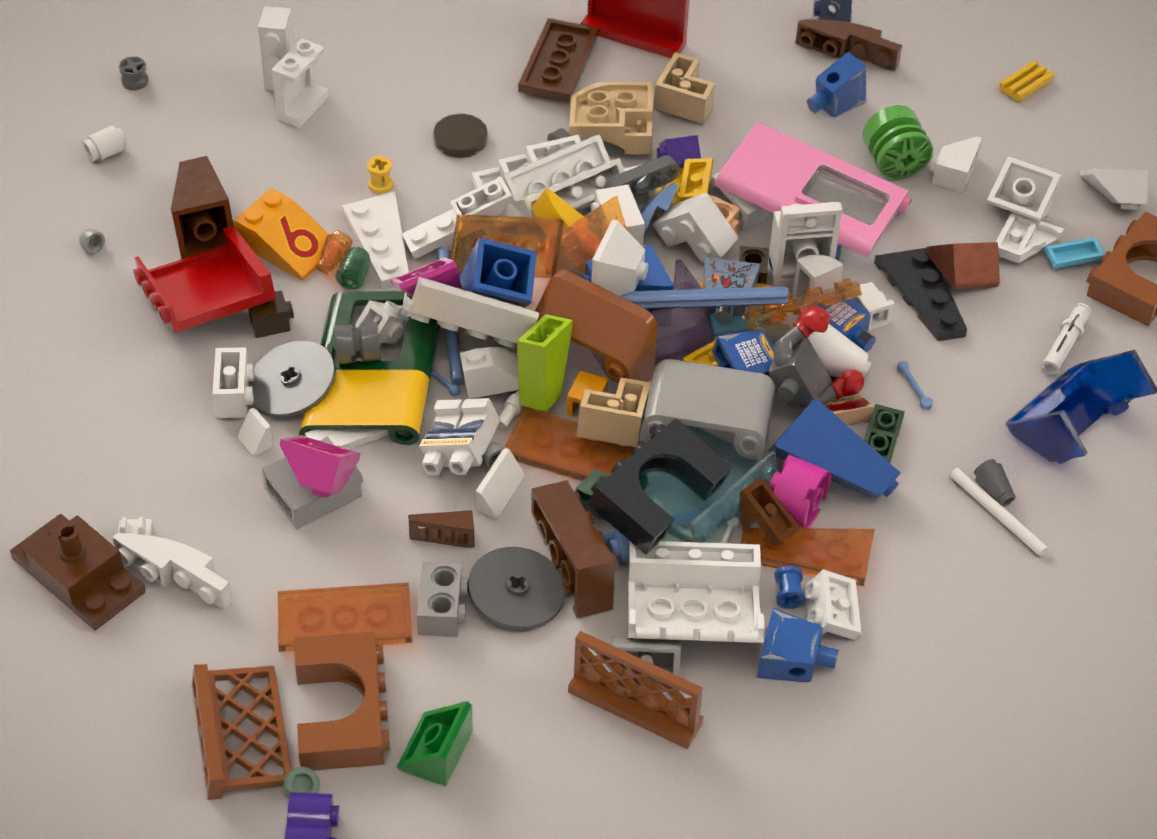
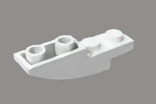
M500 177L450 201L453 207L452 210L402 233L403 238L414 259L439 247H446L450 251L458 247L459 239L487 227L505 210L513 200V197L504 180Z
M117 533L112 537L114 546L120 551L123 565L134 567L148 581H156L166 588L175 580L180 587L193 590L199 594L204 602L215 604L223 610L232 602L229 582L215 574L213 558L183 543L151 535Z

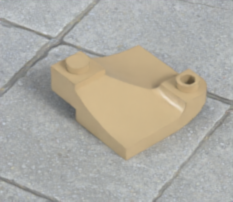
M600 82L589 85L581 91L572 94L569 135L592 137L600 134L603 141L624 149V154H633L635 156L652 154L653 82Z

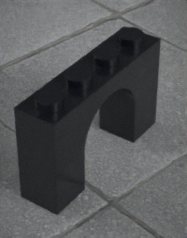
M675 418L667 426L661 424L653 432L651 440L647 443L641 441L634 448L629 459H620L607 478L604 475L598 478L591 487L593 494L588 505L647 555L667 536L675 519L646 495L640 485L639 476L648 472L670 474L678 478L701 499L706 501L725 483L733 466Z

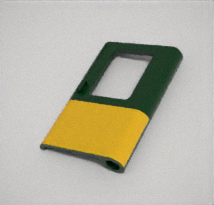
M357 291L333 294L330 299L320 345L325 347L331 356L333 354L332 358L336 366L335 381L327 396L314 408L303 413L299 435H305L306 431L310 429H387L390 438L396 443L402 445L416 443L420 436L440 332V325L437 324L438 320L430 318L429 323H425L408 316L401 355L398 360L356 361L355 363L338 364L334 325L351 324L355 307L366 306L369 300L380 303L390 301L396 305H403L405 292ZM405 429L406 436L399 435L396 431Z

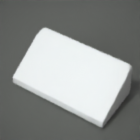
M507 448L502 450L476 490L477 511L493 518L500 516L524 478L522 468Z

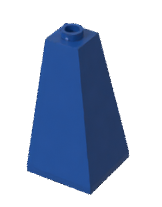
M817 398L801 412L767 450L771 455L782 460H786L788 455H792L822 467L831 473V481L873 499L881 497L882 494L888 497L899 485L896 478L901 472Z

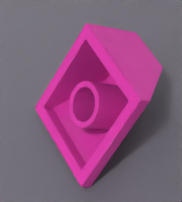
M442 258L390 280L392 286L414 295L419 277L462 289L457 265L454 260Z
M306 436L281 439L279 445L299 483L302 486L311 488L310 493L320 497H329L330 494L342 491L361 455L359 452Z

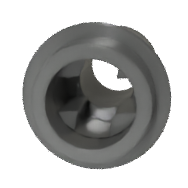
M990 459L980 464L974 470L975 482L1002 507L1010 504L1016 498L1001 463H997L995 459Z

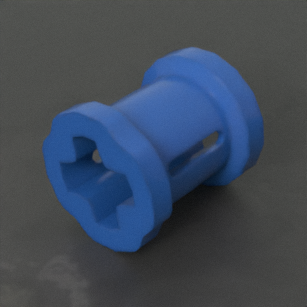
M796 566L778 568L774 572L775 582L778 584L779 590L776 595V603L785 609H794L802 606L806 600L805 593L801 590L802 570Z

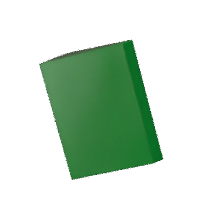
M465 701L424 712L396 767L402 772L447 786L473 732L472 704Z

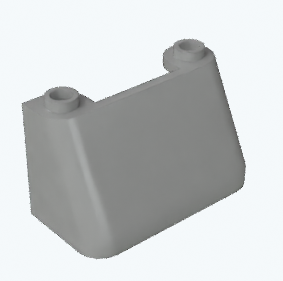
M673 359L662 360L656 365L652 376L639 441L648 442L651 440L653 432L661 424L667 426L676 418L683 425L735 433L734 448L736 452L742 457L763 461L770 428L775 384L768 375Z

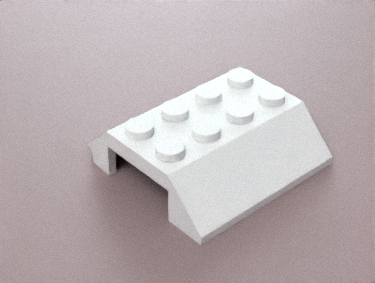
M422 277L418 278L414 295L405 292L403 307L409 312L408 316H411L412 319L429 323L430 318L438 320L437 324L440 327L456 332L459 327L466 328L465 332L469 333L470 336L486 340L487 336L490 335L494 337V341H497L498 344L515 348L517 340L537 322L540 314L531 309Z
M661 541L645 555L630 542L628 638L764 643V614H760L759 596L761 572L760 545Z

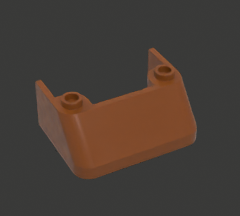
M561 269L557 271L550 279L535 309L536 312L540 313L537 322L545 314L573 320L570 340L603 356L606 373L611 379L620 381V378L650 382L655 369L658 329L656 318L648 310L568 270Z

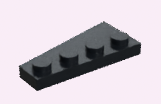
M926 248L875 255L874 264L879 270L883 269L887 274V280L893 287L897 286L903 293V300L908 306L912 305L917 310V317L937 341L966 337L967 327L943 275L925 252Z

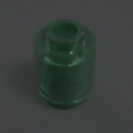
M352 247L344 253L335 275L336 281L343 288L356 290L363 286L371 265L369 253L361 247Z

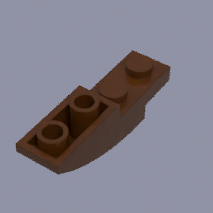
M821 19L800 20L797 25L795 44L837 59L850 52L858 59L895 71L899 66L902 45L881 38L882 31L869 26Z

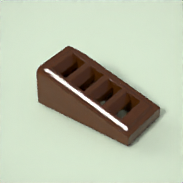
M472 510L408 515L409 537L411 540L467 548L475 547Z

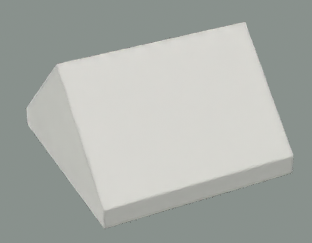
M1008 156L987 198V203L1040 222L1049 212L1061 174Z

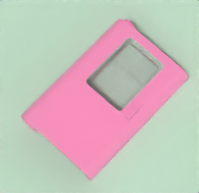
M761 122L756 123L719 172L714 186L772 213L781 211V206H790L792 204L805 205L840 202L842 217L838 244L866 257H869L893 218L898 216L900 212L905 214L912 198L908 197V190Z

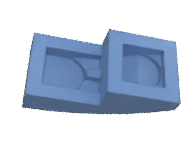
M673 183L662 189L640 210L645 223L644 232L649 225L654 211L662 214L668 210L679 185Z

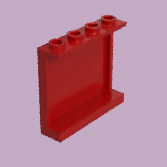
M588 0L587 15L582 20L581 25L598 28V37L672 58L675 52L680 54L686 45L689 0Z
M234 226L223 229L226 245L148 270L139 256L134 257L137 268L133 269V273L138 286L142 285L146 298H150L155 311L159 312L163 324L168 323L174 333L276 299L271 273Z

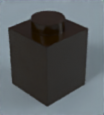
M282 290L275 292V300L248 308L255 338L290 331L289 319L294 318L291 301L285 302Z

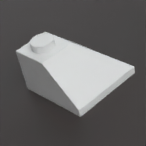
M1096 168L1080 170V176L1112 204H1121V209L1138 210V204H1147L1149 170Z
M612 219L592 259L591 282L621 296L635 291L639 280L644 281L648 271V263H645V249L619 221Z
M487 347L460 352L468 399L519 390L517 347Z

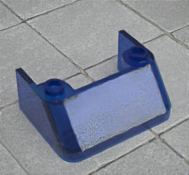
M1136 350L1126 351L1082 362L1071 367L1008 419L1005 425L1011 435L1049 462L1057 461L1058 464H1062L1072 458L1083 457L1088 454L1079 435L1102 415L1112 413L1115 416L1125 412L1130 407L1128 404L1133 399L1156 394L1157 387Z

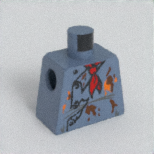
M705 257L702 279L703 289L757 287L760 264ZM750 305L704 307V310L715 313L714 318L716 321L729 323L733 315L741 317L746 315Z

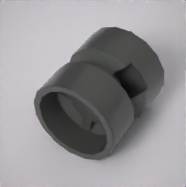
M377 322L360 323L358 328H354L352 324L334 325L338 364L355 363L357 358H361L363 362L381 361Z

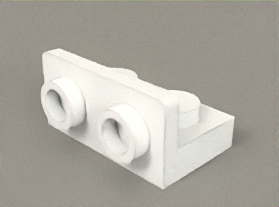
M822 569L805 587L804 593L808 610L807 621L820 625L823 628L822 635L830 632L855 640L862 634L856 580Z

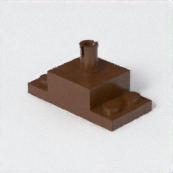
M60 513L10 550L13 560L94 631L146 593L145 585L123 567L120 551L78 515L69 521Z

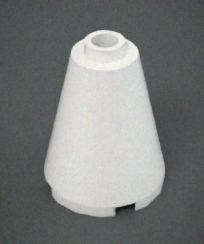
M830 324L826 332L810 334L808 339L829 376L839 378L840 374L846 370H857L865 378L872 363L867 360L869 356L867 352Z

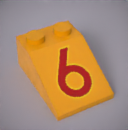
M270 188L234 219V227L257 256L302 281L340 248L339 243L293 199L273 188Z

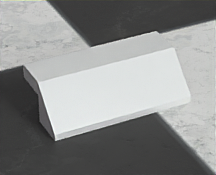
M598 134L503 174L500 177L504 180L513 197L511 201L513 206L531 226H536L540 223L531 207L547 187L571 207L577 208L595 200V190L603 189L605 183L611 177L625 171L620 158L609 159L601 136Z

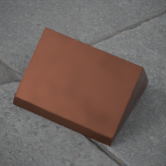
M998 242L954 243L927 246L925 249L927 255L952 289L998 287L1000 283Z

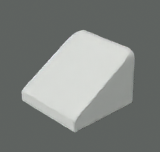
M254 408L250 409L239 431L238 439L251 455L256 456L273 447L271 426Z

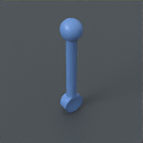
M900 361L897 364V369L904 373L921 400L920 407L924 410L931 409L932 399L924 395L908 370V363Z
M432 368L431 375L447 387L452 396L460 394L461 389L458 385H452Z

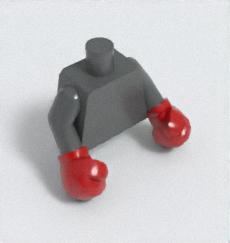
M811 305L806 308L797 321L793 323V327L774 344V358L769 369V375L778 389L776 392L777 398L789 407L799 404L800 407L806 408L815 398L826 404L833 399L838 400L842 397L856 395L864 386V377L857 370H846L840 374L839 379L832 382L808 339L810 334L814 332H826L830 323V315L825 309Z

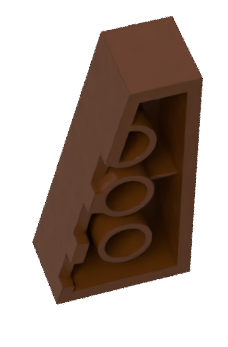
M568 480L531 488L532 516L544 544H549L551 560L555 569L561 568L564 580L562 586L566 595L573 594L575 598L573 611L576 618L613 609L614 571L618 570L617 558L613 551L609 552L606 547L603 533L596 530L590 511H585L578 491H573Z

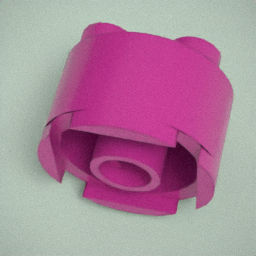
M788 455L784 462L782 473L776 471L769 486L800 527L809 529L821 510L817 508L821 498L826 499L831 483V473L822 467Z

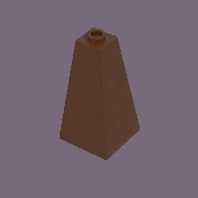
M207 156L179 162L171 214L181 259L226 245L223 229L234 226L229 198Z

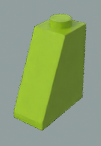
M545 314L517 340L519 405L530 407L535 411L547 412L561 397L573 320Z

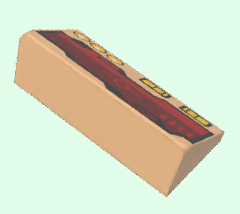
M862 395L833 400L824 404L846 425L870 421L872 417L873 406Z

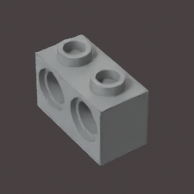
M423 562L417 609L418 635L458 636V625L465 624L466 604H461V597H467L468 577H462V564Z

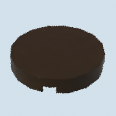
M452 114L436 123L433 130L435 146L442 149L444 154L461 158L475 155L476 151L480 148L481 150L484 149L488 141V132L486 125L481 119L468 114Z

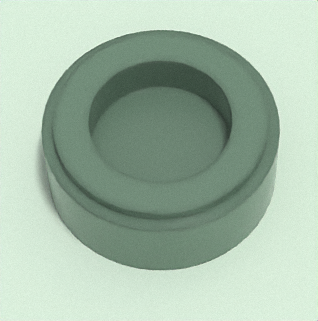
M307 767L294 768L288 773L283 782V791L288 799L290 792L318 793L320 787L317 774Z

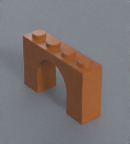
M1145 211L1138 220L1134 219L1130 223L1125 236H1119L1113 251L1105 253L1100 267H1094L1091 270L1086 281L1090 284L1086 296L1149 327L1157 316V284L1139 276L1128 265L1138 260L1157 262V217Z
M375 631L294 638L297 685L341 682L353 686L364 697L359 708L345 718L334 721L297 724L300 767H307L317 771L384 765L383 751H390L389 730H382L381 722L388 721L387 701H380L379 693H386L385 672L378 673V665L384 664L383 644L376 645Z

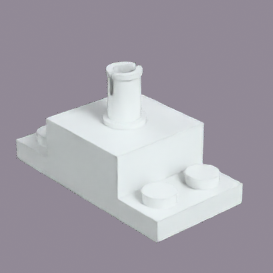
M840 202L805 205L792 204L790 206H781V211L774 212L769 256L773 267L772 286L787 287L788 297H792L798 259L808 255H825L835 259L842 217Z

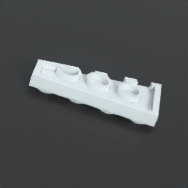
M395 191L343 205V215L381 288L391 287L390 280L409 273Z

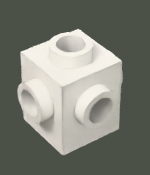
M369 300L355 326L358 327L360 323L377 322L379 345H382V343L395 345L403 336L408 319L400 313L402 309L390 301L380 303Z

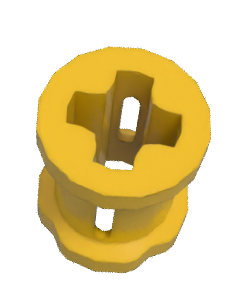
M382 156L371 158L367 163V170L370 173L368 180L369 189L378 194L389 192L393 187V180L390 177L392 162Z

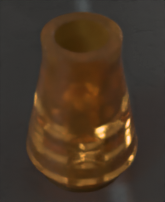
M338 230L328 234L319 261L316 264L317 269L330 275L334 268L352 251L351 245L353 240Z

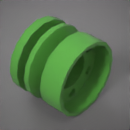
M895 105L886 107L875 113L863 128L862 137L865 145L873 156L881 174L888 179L899 180L913 176L927 166L932 158V143L929 137H927L925 130L922 129L914 111L907 106Z

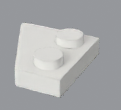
M1012 212L996 240L998 242L999 257L1019 264L1043 250L1044 246L1052 245L1060 240L1064 228L1044 221L1039 222Z

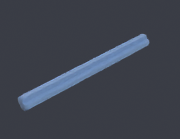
M785 286L633 291L620 297L644 309L787 304L788 289Z

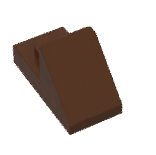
M763 477L739 492L743 532L757 523L775 547L801 529L783 503L774 495L773 490Z

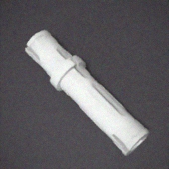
M1083 303L1075 304L1069 318L1062 322L1060 326L1061 332L1042 362L1041 368L1045 373L1049 375H1057L1075 341L1080 339L1084 333V325L1092 313L1088 305Z

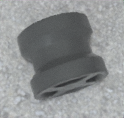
M127 57L119 63V71L122 75L121 82L124 88L140 90L148 84L146 63L142 58Z

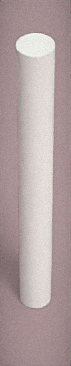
M955 468L951 472L950 477L1039 557L1047 552L1048 547L962 470Z

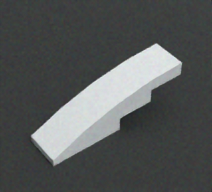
M578 135L526 146L525 154L499 159L498 167L473 172L471 177L475 189L500 178L503 174L581 142Z

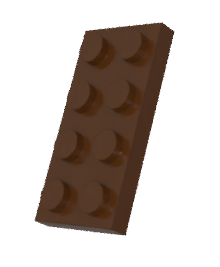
M548 18L518 83V92L570 103L571 95L576 89L598 37V28Z

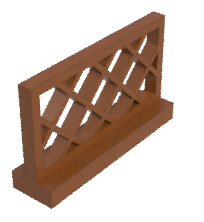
M579 631L575 637L574 677L568 684V693L686 749L689 748L703 725L704 716L700 715L703 687ZM589 649L594 650L597 655H593ZM605 663L612 672H608L602 664ZM619 663L625 665L627 669L624 670V668ZM649 677L655 679L658 683L655 684ZM632 678H636L642 686H638ZM662 692H667L673 700H668ZM681 692L686 693V694H688V695H690V696H692V697H690V698H685V697L681 694Z
M207 664L193 665L191 685L207 800L222 799V792L283 786L286 776L292 769L274 666L208 670ZM267 677L269 685L260 692L248 683L253 678ZM228 680L236 687L226 695L216 688L215 681ZM242 690L255 698L247 708L234 700ZM260 703L273 710V714L267 720L253 712ZM227 705L240 713L232 724L220 716V712ZM246 718L260 727L252 736L238 728ZM265 731L278 739V742L272 749L257 741ZM231 734L245 742L237 752L224 745V741ZM250 747L264 755L263 759L256 766L242 757ZM272 760L282 767L283 775L270 776L262 768ZM235 763L250 772L245 778L229 780L228 771Z

